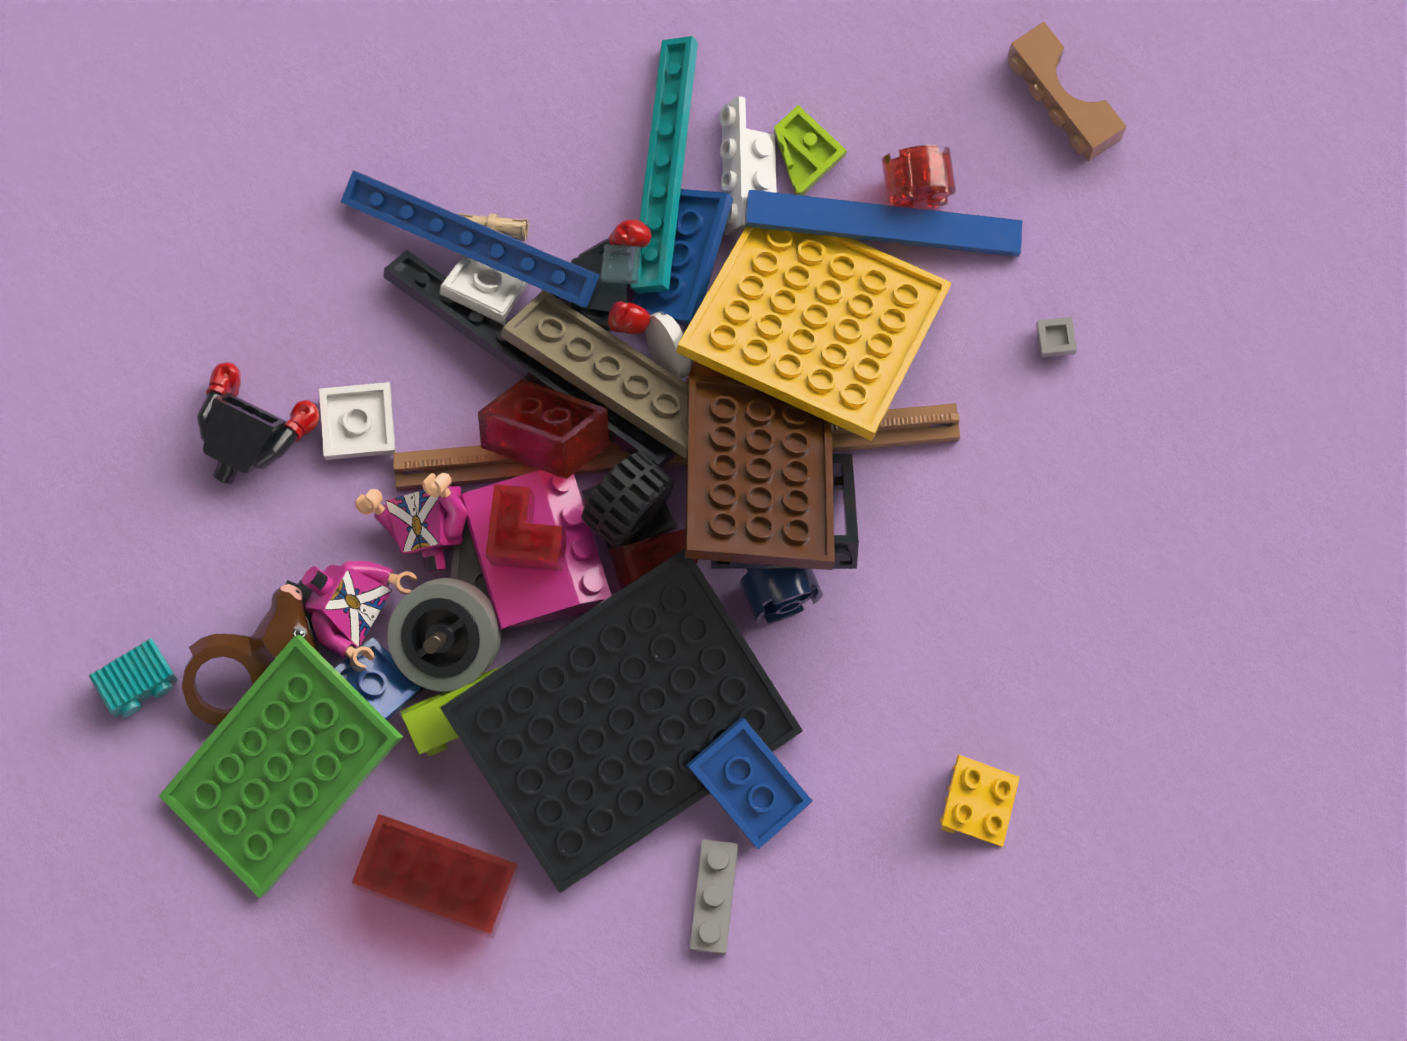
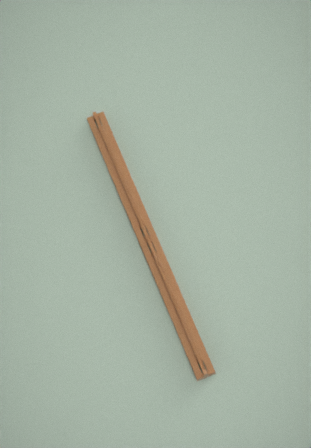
M957 404L888 409L872 441L832 423V452L959 441L960 416L957 413ZM950 423V426L930 428V425ZM601 434L393 453V468L396 489L399 491L423 488V481L431 473L435 474L436 477L440 473L449 474L451 477V484L449 486L500 482L537 470L566 465L572 466L574 475L610 472L630 454ZM677 453L664 467L686 465V459ZM424 470L422 473L403 474V471Z

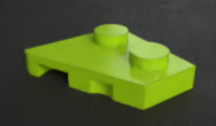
M799 105L774 126V135L796 195H805L847 154V150Z

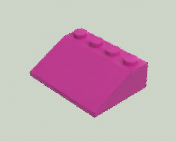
M571 465L537 470L460 495V499L468 511L466 520L496 614L499 630L582 615L611 596L591 528L581 519L584 505Z

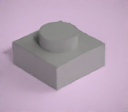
M1072 317L1037 320L1036 330L1040 358L1075 355L1077 347Z

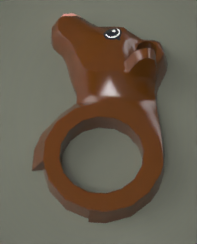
M287 584L274 591L269 611L250 637L238 634H212L202 637L189 646L192 657L185 666L182 690L186 704L192 714L207 724L218 726L233 709L213 707L205 702L198 693L195 682L197 671L202 664L210 659L226 657L238 661L250 674L253 685L294 636L301 635L320 654L305 615L303 594L300 589Z

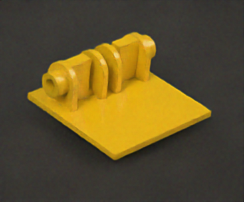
M957 755L956 763L952 767L954 771L951 784L947 788V791H949L948 796L944 800L946 804L943 816L939 820L942 826L941 830L949 833L958 831L1003 847L1020 777Z

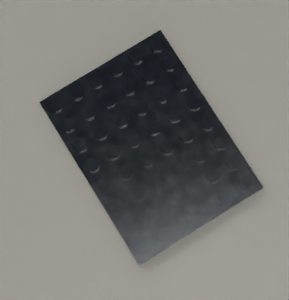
M685 548L439 707L559 893L710 794L686 765L741 717L747 721L772 752L803 732L694 559L685 558Z

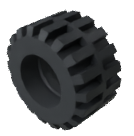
M642 452L633 453L620 461L597 485L586 501L581 519L613 548H619L633 540L655 518L668 500L673 489L674 480Z

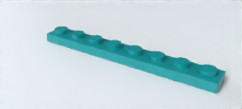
M693 36L662 40L640 212V221L649 227L652 237L648 246L636 249L631 288L637 294L669 291L698 42Z

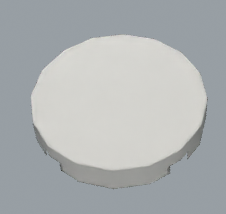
M657 312L650 315V325L646 329L645 334L655 363L680 379L687 377L691 370V359L676 353L678 343L683 336L681 328L674 318L668 314L664 315L662 312Z

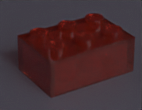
M523 379L519 380L478 411L481 448L564 479H568L610 445L606 408Z

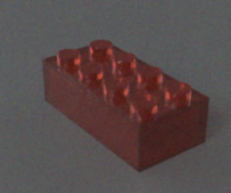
M378 814L352 880V885L357 890L494 939L520 869L517 863Z

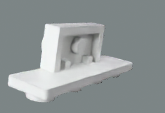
M740 96L725 104L721 109L719 117L720 124L722 125L720 155L722 157L723 175L721 178V188L723 192L729 193L733 198L724 230V235L729 236L745 228L748 190L776 192L775 135L746 129L745 98Z

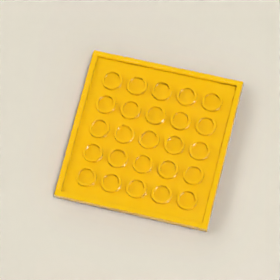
M745 227L679 341L676 353L872 441L952 283L852 238Z

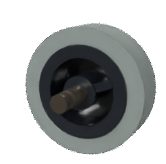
M439 578L421 584L401 599L390 617L387 638L389 650L395 664L409 680L429 690L452 691L472 683L489 668L499 651L501 630H499L492 603L481 590L462 580Z

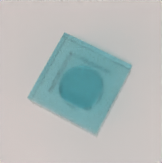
M604 244L602 282L637 285L640 247Z

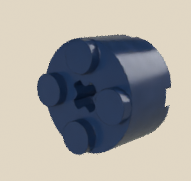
M747 569L748 572L740 580L741 587L757 623H761L763 617H765L767 623L792 617L805 610L802 605L803 603L811 599L814 605L823 596L813 569Z

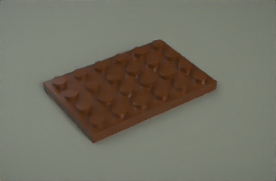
M689 376L687 391L685 558L833 570L835 550L832 423L738 380Z

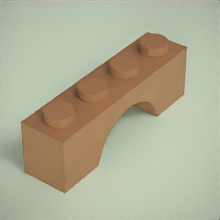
M1042 22L1011 43L1008 53L1009 66L1016 75L1023 76L1034 99L1038 102L1042 101L1048 108L1052 122L1058 128L1062 127L1066 131L1073 149L1078 154L1083 153L1087 160L1090 161L1122 140L1127 126L1106 100L1097 102L1082 101L1074 98L1063 89L1057 77L1056 67L1061 61L1065 47L1047 24Z

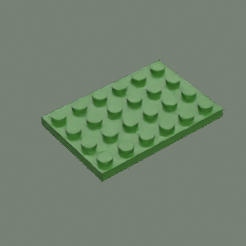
M297 635L292 638L161 792L159 797L258 898L266 896L403 736L301 635Z

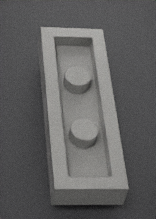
M702 839L690 951L726 955L738 843Z

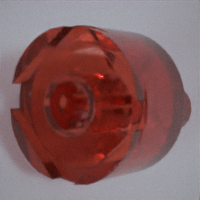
M938 145L908 147L899 150L900 157L891 159L889 153L881 159L887 201L893 204V206L914 208L915 203L927 202L928 207H940L948 204V197L956 192L951 152L948 147H945L943 152H939Z

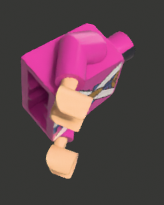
M431 473L422 483L423 491L386 500L385 505L381 504L382 494L377 489L369 490L366 495L361 494L355 501V506L360 513L369 515L375 512L374 518L390 533L404 555L422 554L425 573L446 570L443 549L458 546L463 541L462 532L468 511L460 499V486H449L451 484L449 474L440 473L436 477L435 474Z
M346 561L341 566L329 565L324 572L316 566L309 568L302 578V583L312 590L310 597L305 603V609L312 616L311 622L318 641L340 657L345 658L347 656L350 658V665L355 671H365L366 666L359 663L356 657L363 655L370 661L374 659L373 651L368 647H360L392 592V589L387 586L393 584L398 593L407 595L411 590L402 588L400 579L409 578L417 581L415 574L406 571L396 575L393 573V569L371 561Z

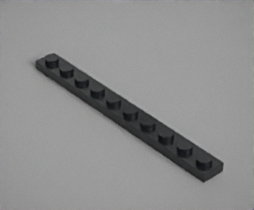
M406 250L384 268L383 277L630 455L640 451L662 469L677 454L502 338V329L508 323L507 320L504 319L502 323H499L440 295V287L446 277L410 251Z

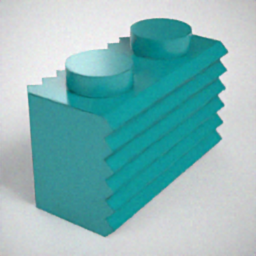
M152 638L89 675L109 712L115 718L120 715L126 718L135 714L142 708L141 702L151 696L157 699L166 695L173 689L172 683L178 680Z

